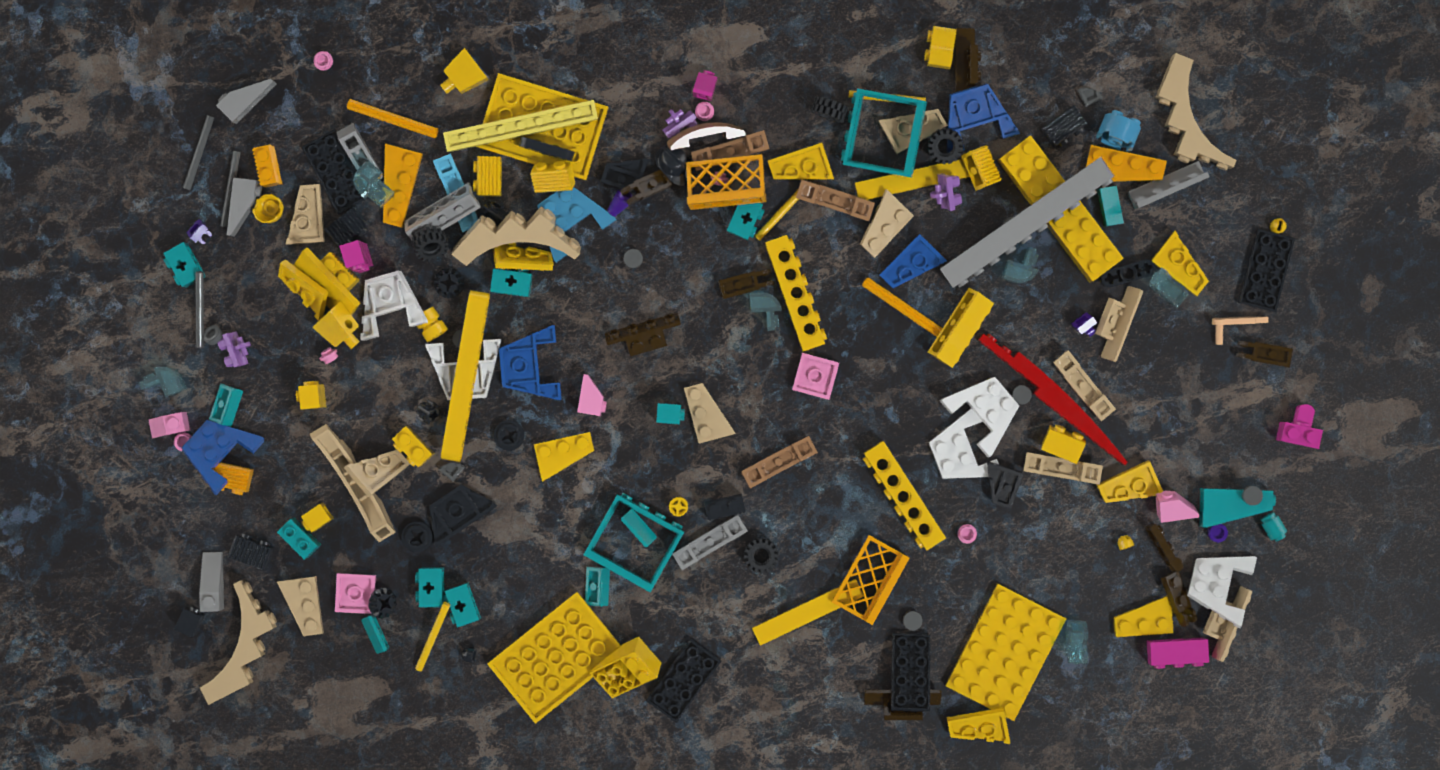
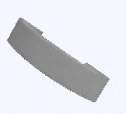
M736 515L688 543L672 555L681 570H684L726 543L748 532L739 515Z

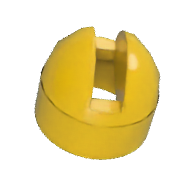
M1281 218L1274 219L1270 223V229L1273 233L1280 234L1286 230V222ZM1279 221L1282 222L1280 231L1277 230L1279 226Z
M1128 535L1121 536L1118 539L1119 550L1134 546L1133 540Z

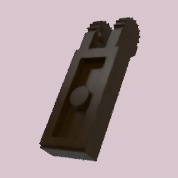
M658 170L634 181L620 190L622 195L628 194L632 190L636 192L637 195L630 197L626 201L628 205H631L670 188L672 183L661 170Z
M771 270L753 271L719 280L722 298L727 299L774 285L773 280L758 284L757 280L758 276L769 275Z
M1239 341L1238 345L1241 347L1253 348L1252 355L1239 352L1236 354V357L1290 368L1292 348L1259 342Z
M1154 523L1145 526L1146 531L1169 569L1176 572L1183 570L1182 560L1175 557L1173 553L1174 548L1164 538L1165 532L1162 527Z
M1174 571L1162 577L1163 587L1173 613L1179 621V625L1186 627L1189 622H1195L1198 617L1187 596L1180 573Z

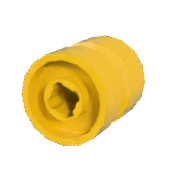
M434 307L424 311L428 323L417 326L418 329H423L422 335L427 343L448 330L442 320H438L439 314Z

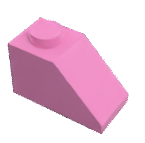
M584 374L577 412L601 416V413L606 411L607 401H604V396L590 376Z
M187 412L149 419L152 438L191 431Z
M1163 491L1156 494V511L1161 523L1199 518L1196 507L1177 492Z

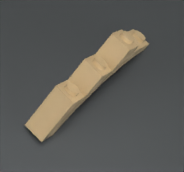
M1175 53L1170 59L1155 97L1162 105H1173L1164 127L1169 128L1168 131L1173 134L1179 135V133H1182L1174 155L1178 157L1179 161L1184 163L1192 162L1198 156V160L1209 163L1211 161L1216 163V167L1219 169H1231L1234 167L1236 160L1212 145L1201 132L1194 119L1188 92L1189 74L1194 60Z
M541 206L527 222L522 215L515 214L513 211L498 226H496L492 219L482 215L456 243L451 255L467 266L477 256L489 249L503 244L530 242L550 246L576 259L580 255L581 246L577 240L565 235L563 229L558 226L555 227L556 217L554 213L549 209L545 210Z
M327 424L310 433L312 440L320 448L345 484L360 510L370 533L376 540L381 542L396 533L382 500L375 493L368 497L344 469L346 465L356 463L352 451L346 443L340 440Z
M244 579L233 584L241 608V631L236 649L224 669L213 680L200 687L208 705L253 682V673L249 667L246 668L245 664L265 655V646L257 637L277 627L275 624L277 620L272 612L270 613L269 610L261 613V605L257 599L253 598L251 594L253 592L252 587Z

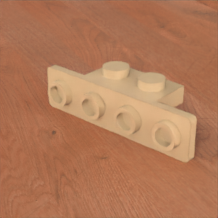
M1128 286L1122 302L1108 298L1095 334L1107 339L1101 358L1113 362L1117 361L1143 290Z
M1240 586L1233 604L1226 601V605L1245 610L1251 600L1252 591ZM1213 610L1203 633L1218 639L1211 657L1224 662L1228 656L1232 640L1236 636L1237 627L1227 619L1221 618Z

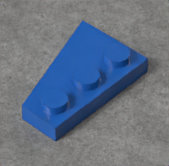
M919 234L879 276L893 289L947 260Z

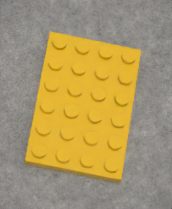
M498 73L483 124L582 103L588 100ZM595 103L598 120L521 137L575 152L571 162L574 177L587 180L609 107ZM521 137L476 146L477 148L533 165L540 162H545L546 164H553L557 161L570 162L519 147Z
M997 583L945 686L991 710L1004 708L1005 717L1015 721L1066 618Z
M577 591L492 659L488 666L536 724L593 677L589 673L590 670L621 645Z

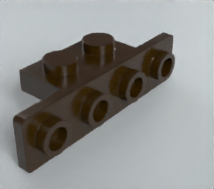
M974 28L956 29L955 92L975 87L978 81L981 80V69H978V62L981 61V50H978V45H975Z
M669 313L664 317L648 319L643 323L630 324L621 329H612L604 334L607 345L626 340L630 356L666 347L667 343L663 330L681 325L678 313Z
M872 689L865 690L864 705H883L884 720H923V712L891 711V690ZM930 689V705L941 704V690Z

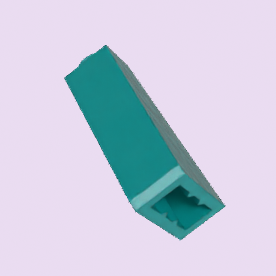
M1200 488L1199 526L1210 527L1272 511L1273 506L1276 505V495L1271 490H1261L1263 493L1262 501L1257 505H1248L1242 499L1244 489Z

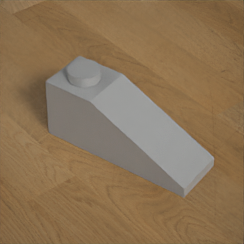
M268 79L231 91L228 94L225 93L219 98V103L216 106L233 123L237 124L277 83L272 79Z
M354 123L337 132L338 140L366 186L384 178Z
M233 178L227 227L228 236L235 237L254 208L258 197H261L262 186L259 185V181Z
M203 552L199 592L200 612L221 611L224 609L223 552Z

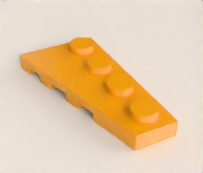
M385 144L383 223L403 228L423 154Z
M1091 145L1086 167L1099 157H1102L1115 175L1111 178L1113 182L1163 180L1167 161Z

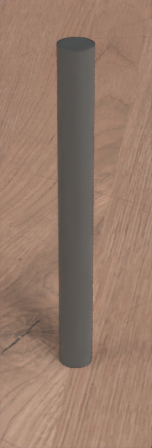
M208 115L206 117L183 186L185 189L191 190L214 117Z
M233 151L220 225L226 228L228 227L233 178L237 177L241 152Z
M197 271L195 272L196 347L202 348L204 347L203 272Z

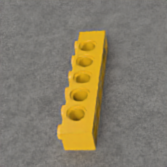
M785 235L765 242L802 351L824 345V340L827 337L824 328H819L820 316L818 311H814L811 304L814 303L811 292L807 293L805 288L808 282L805 274L801 275L799 268L802 265L799 257L794 256L793 249H795L792 238L788 239V236ZM785 251L789 254L790 258L787 262L779 260L780 252ZM789 269L796 273V277L793 280H788L785 277V272ZM797 287L802 290L800 298L792 296L791 291L793 288ZM800 306L808 308L807 316L803 317L798 314ZM806 324H812L815 327L813 334L808 335L805 333L804 326Z
M881 441L863 453L865 455L863 461L868 468L872 467L876 472L873 474L878 484L883 483L885 486V495L889 501L893 499L896 503L894 509L899 516L903 515L907 520L904 524L910 533L914 531L917 538L915 541L920 549L924 547L925 550H929L946 539L885 442ZM880 459L887 461V467L883 470L877 467V462ZM891 475H895L898 479L897 484L894 486H890L887 482L888 477ZM901 491H906L908 494V499L904 502L898 500V494ZM912 507L918 509V515L915 518H910L908 515V511ZM925 523L928 525L929 530L927 533L921 534L919 526Z

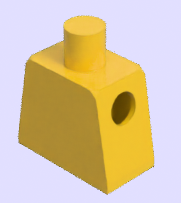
M464 48L444 69L445 74L449 78L440 86L446 94L454 88H457L463 94L489 79Z
M341 301L313 326V329L334 347H337L344 341L352 349L360 342L352 334L359 327L358 323Z

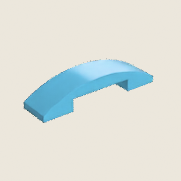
M451 153L433 160L447 195L465 185ZM474 211L458 221L462 232L469 230L478 220L476 212Z

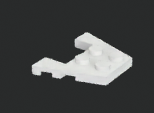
M395 271L365 280L363 300L365 312L364 316H362L363 333L360 335L361 340L365 341L379 337L376 322L377 316L405 308L409 327L428 323L402 271Z
M501 339L483 340L484 360L478 362L472 399L487 398ZM444 343L426 344V349L447 400H451L457 362L445 363Z
M996 377L987 379L940 400L950 414H953L967 402L990 429L991 432L977 444L987 457H991L1019 408L1018 403Z
M972 408L929 442L942 479L989 477L987 463L977 465L964 430L967 427L983 422ZM997 459L990 461L999 464Z
M1257 557L1197 558L1187 596L1205 608H1210L1224 620L1227 619L1232 622L1235 627L1241 628L1245 610L1226 605L1233 570L1253 575Z

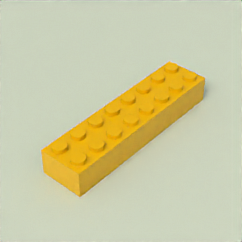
M1031 135L997 160L1030 205L1065 182ZM1079 200V206L1073 210L1066 209L1063 212V217L1056 222L1052 219L1046 224L1090 283L1124 258Z

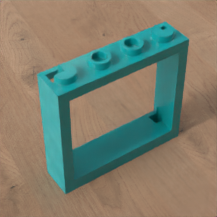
M857 88V92H854L852 104H854L853 112L850 111L848 116V123H851L850 129L846 130L844 142H847L846 150L843 149L841 153L843 165L912 178L927 101ZM864 96L917 106L904 170L852 161Z
M622 493V495L617 494L583 555L651 593L684 534L683 526L675 521L669 523L665 520L666 516L657 511L653 514L648 511L649 507L641 502L637 505L632 502L633 498L625 493ZM620 502L676 533L650 581L593 550Z

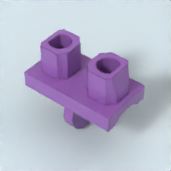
M671 109L668 111L671 116L665 120L668 126L662 131L668 138H672L683 127L689 128L698 125L695 120L696 116L691 110L684 114L681 109L676 113Z
M938 174V184L935 185V191L930 193V197L936 198L937 204H941V208L953 211L955 206L962 203L960 193H953V188L960 185L959 176Z
M237 331L223 334V338L217 344L221 351L227 349L230 356L224 358L226 367H239L249 364L246 355H248L246 348L251 346L250 342L244 343L243 338L238 336Z

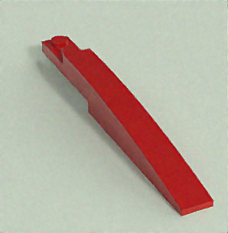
M989 333L987 335L981 334L977 341L1037 387L1032 393L1119 463L1122 465L1128 463L1095 422L1042 370L1020 352H1016L1014 356H1011L1012 351L1004 345L1002 347L997 345V340Z

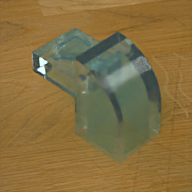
M367 161L355 172L353 182L355 188L364 199L369 197L379 207H382L393 197L395 192L380 181L383 172Z
M1028 247L1022 264L1008 260L1001 280L1021 284L1034 278L1038 269L1031 266L1037 262V249Z
M1161 268L1152 276L1150 288L1175 308H1178L1189 295L1186 288L1175 281L1164 268Z
M750 293L751 313L766 312L767 331H775V327L779 326L778 315H774V312L782 311L779 301L768 293Z
M155 367L156 376L154 373L143 377L144 381L139 382L141 390H147L160 384L165 397L187 390L181 374L171 367Z
M1067 621L1065 657H1067L1068 663H1088L1086 647L1088 629L1086 621Z

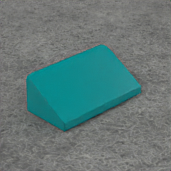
M1117 186L1098 189L1104 226L1123 224Z
M220 384L209 420L231 427L243 391Z
M633 509L629 510L621 518V521L644 547L647 548L657 538L655 533Z
M605 567L586 568L585 601L588 605L608 606L609 569Z
M373 615L363 618L361 620L375 652L379 654L387 651L389 645L377 618Z

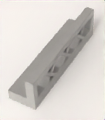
M1197 161L1163 176V180L1149 182L1127 193L1136 210L1210 176L1208 172H1203L1200 162Z
M469 183L463 185L404 221L405 233L412 240L416 232L420 233V229L426 230L428 226L430 229H432V226H436V229L439 227L441 230H444L481 208L480 203L473 195L471 185Z

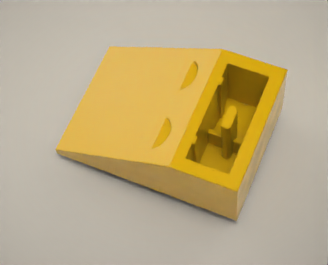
M636 637L622 644L590 670L589 673L610 697L614 698L658 678L661 661L640 637Z

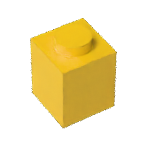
M324 503L317 505L301 516L303 526L307 531L310 530L311 532H315L334 519Z

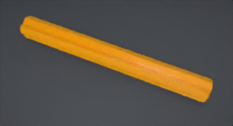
M349 99L347 103V109L432 138H436L439 130L435 127Z
M867 277L862 283L864 288L936 337L943 329L872 279Z

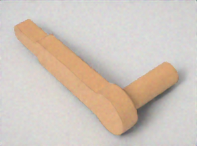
M1268 316L1212 318V325H1216L1215 344L1223 345V325L1268 323Z

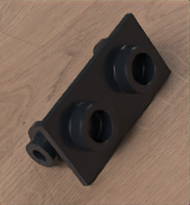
M490 201L483 205V209L480 212L481 215L492 219L494 222L499 220L498 225L510 213L501 209L499 204Z

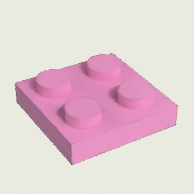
M802 353L792 390L829 400L839 363Z
M337 573L335 612L371 614L368 602L371 594L376 590V575Z

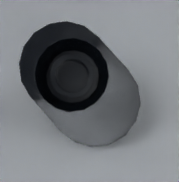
M668 146L660 148L655 157L658 168L675 185L686 186V162L692 161L681 148L670 150ZM691 167V174L694 177L696 175V169L695 167Z

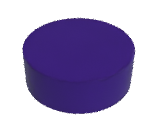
M1223 524L1210 526L1207 531L1210 540L1217 543L1223 542L1228 536V530Z

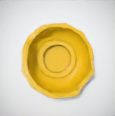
M264 194L256 200L252 211L258 221L273 223L281 218L284 206L279 197L273 194Z

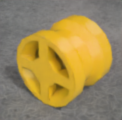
M675 497L670 501L669 510L674 516H682L688 510V503L682 497Z

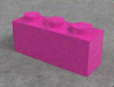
M357 240L339 246L347 269L363 273L369 271V267L374 266L366 243Z
M1202 637L1147 640L1148 664L1156 669L1165 668V665H1173L1175 668L1185 667L1184 664H1192L1195 667L1204 666V663H1209L1208 639Z

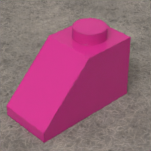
M706 70L703 73H698L693 88V97L712 102L717 83V77L714 76L715 73Z

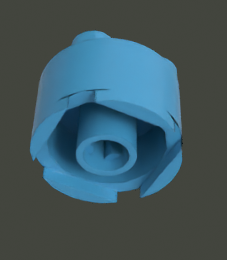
M1113 110L1112 113L1105 114L1096 137L1097 139L1101 137V142L1111 148L1121 150V147L1127 148L1126 151H1132L1141 130V122L1135 118L1129 119L1124 117L1122 112Z

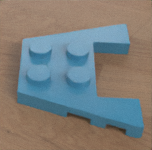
M574 187L569 191H557L537 205L538 209L542 206L545 210L549 209L556 217L555 227H560L564 232L590 214L593 215L602 230L617 220ZM550 247L555 263L567 256L564 252Z

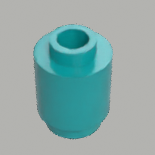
M1271 512L1261 518V525L1270 540L1277 542L1286 537L1287 529L1278 515Z

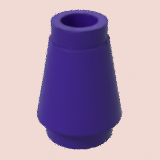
M617 191L607 209L608 213L616 217L629 206L626 201L633 195L630 192L622 195L620 191Z

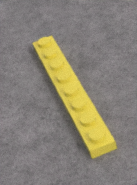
M591 100L444 132L443 135L447 152L594 121L598 120L595 102Z

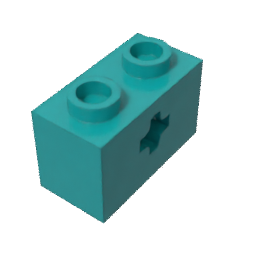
M763 204L737 205L727 232L747 241L749 237L753 238L757 227L754 225L757 219L761 221L765 211L762 209ZM749 214L752 221L744 224V219L741 217Z
M182 242L163 253L166 257L164 262L169 269L172 268L175 274L173 278L178 286L181 285L187 288L196 283L195 272L202 271L203 278L206 277L188 243ZM181 262L186 263V265L184 266L185 270L180 269V267L182 266Z
M493 269L490 292L530 297L533 275L529 274V270L517 269V272L509 271L510 269ZM511 276L517 280V283H513L512 286L507 282V279H511Z
M658 403L656 423L680 424V420L684 421L685 409H681L682 405Z
M295 517L291 518L277 532L303 559L309 558L322 545Z
M444 567L419 568V572L415 574V581L419 583V591H416V603H419V607H441L444 602ZM429 582L431 586H434V589H432L430 592L428 588H425V586L428 585Z
M469 582L445 591L446 595H443L445 602L450 604L452 611L450 618L452 623L457 625V628L481 619ZM459 600L461 603H465L466 605L465 607H463V610L461 608H457Z

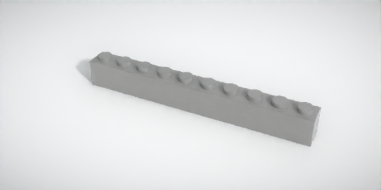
M1099 157L944 265L940 270L953 288L955 286L962 287L969 282L967 280L968 277L971 275L976 277L985 271L983 267L988 263L990 266L994 265L1000 260L999 256L1005 252L1008 255L1016 249L1014 245L1020 241L1024 244L1032 238L1030 234L1036 230L1040 233L1048 227L1046 223L1052 219L1056 222L1063 217V212L1066 209L1073 210L1079 206V200L1084 197L1089 199L1097 193L1095 189L1101 185L1105 188L1113 182L1111 178L1115 175L1103 158Z

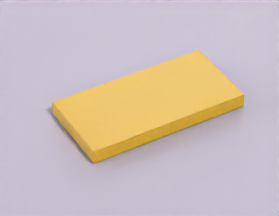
M309 248L304 249L294 265L328 291L326 305L330 310L341 301L349 313L353 315L360 302Z

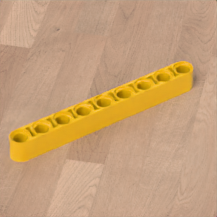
M470 290L441 451V459L461 462L490 293Z

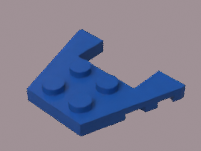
M987 83L950 94L948 129L951 128L953 131H956L960 137V131L995 120L998 121L1003 139L1020 134L1018 128L1014 125L1012 119ZM947 139L946 152L949 153L953 148V143Z
M555 325L499 348L502 387L562 400L560 383L540 384L537 344L557 343Z
M206 420L183 445L182 451L195 469L199 471L203 480L210 486L211 491L217 495L227 484V479L215 472L214 468L237 443L254 454L264 443V438Z

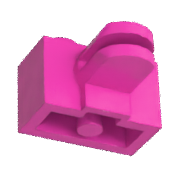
M1308 404L1298 405L1295 409L1292 423H1279L1276 440L1319 449L1323 430L1312 428L1315 414L1314 408Z

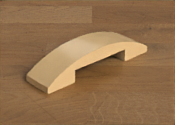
M1069 350L1053 362L1064 379L1100 421L1116 410L1080 367V364Z
M1026 452L1023 471L1100 485L1103 466L1079 461L1075 464L1062 458Z

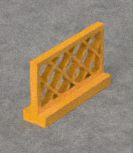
M762 154L686 162L687 204L690 210L767 202ZM759 160V167L754 172L747 167L751 161ZM732 163L741 165L735 174L727 169ZM713 165L722 167L716 176L708 171ZM691 167H700L703 171L696 178L691 174ZM744 169L752 174L745 182L738 177ZM725 171L732 176L726 184L718 179ZM706 173L713 178L707 186L700 181ZM755 177L760 181V188H751L748 184ZM735 179L743 184L738 190L729 188ZM716 181L724 186L719 192L710 190ZM697 183L705 188L700 194H692V188Z
M868 535L831 602L873 625L910 558ZM871 540L878 545L879 552L869 555L867 546ZM880 546L884 547L887 550L882 551ZM891 551L896 554L893 562L885 564L882 553ZM880 554L883 565L872 568L869 557ZM867 558L870 569L859 571L857 565L859 560ZM884 567L886 573L884 579L876 581L873 570ZM871 571L874 582L863 584L860 574ZM858 575L861 585L850 588L849 578ZM875 584V595L866 597L864 587ZM862 588L864 599L853 601L851 591ZM849 592L850 603L842 604L837 601L841 593ZM866 602L867 609L864 615L856 611V603Z

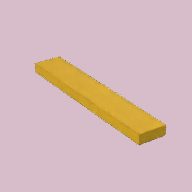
M959 159L951 164L941 163L914 169L912 178L892 174L856 182L855 187L858 197L870 200L883 197L885 189L891 194H897L938 184L937 175L942 173L959 176V179L970 176L963 159Z
M856 579L848 582L850 588L859 586ZM839 587L752 627L760 646L841 608L831 602ZM860 588L851 591L853 601L864 597ZM849 592L841 593L837 601L842 604L850 603Z

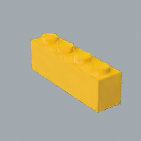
M968 288L928 350V353L953 368L959 361L965 348L970 344V340L976 331L979 330L985 317L990 313L994 303L978 291Z

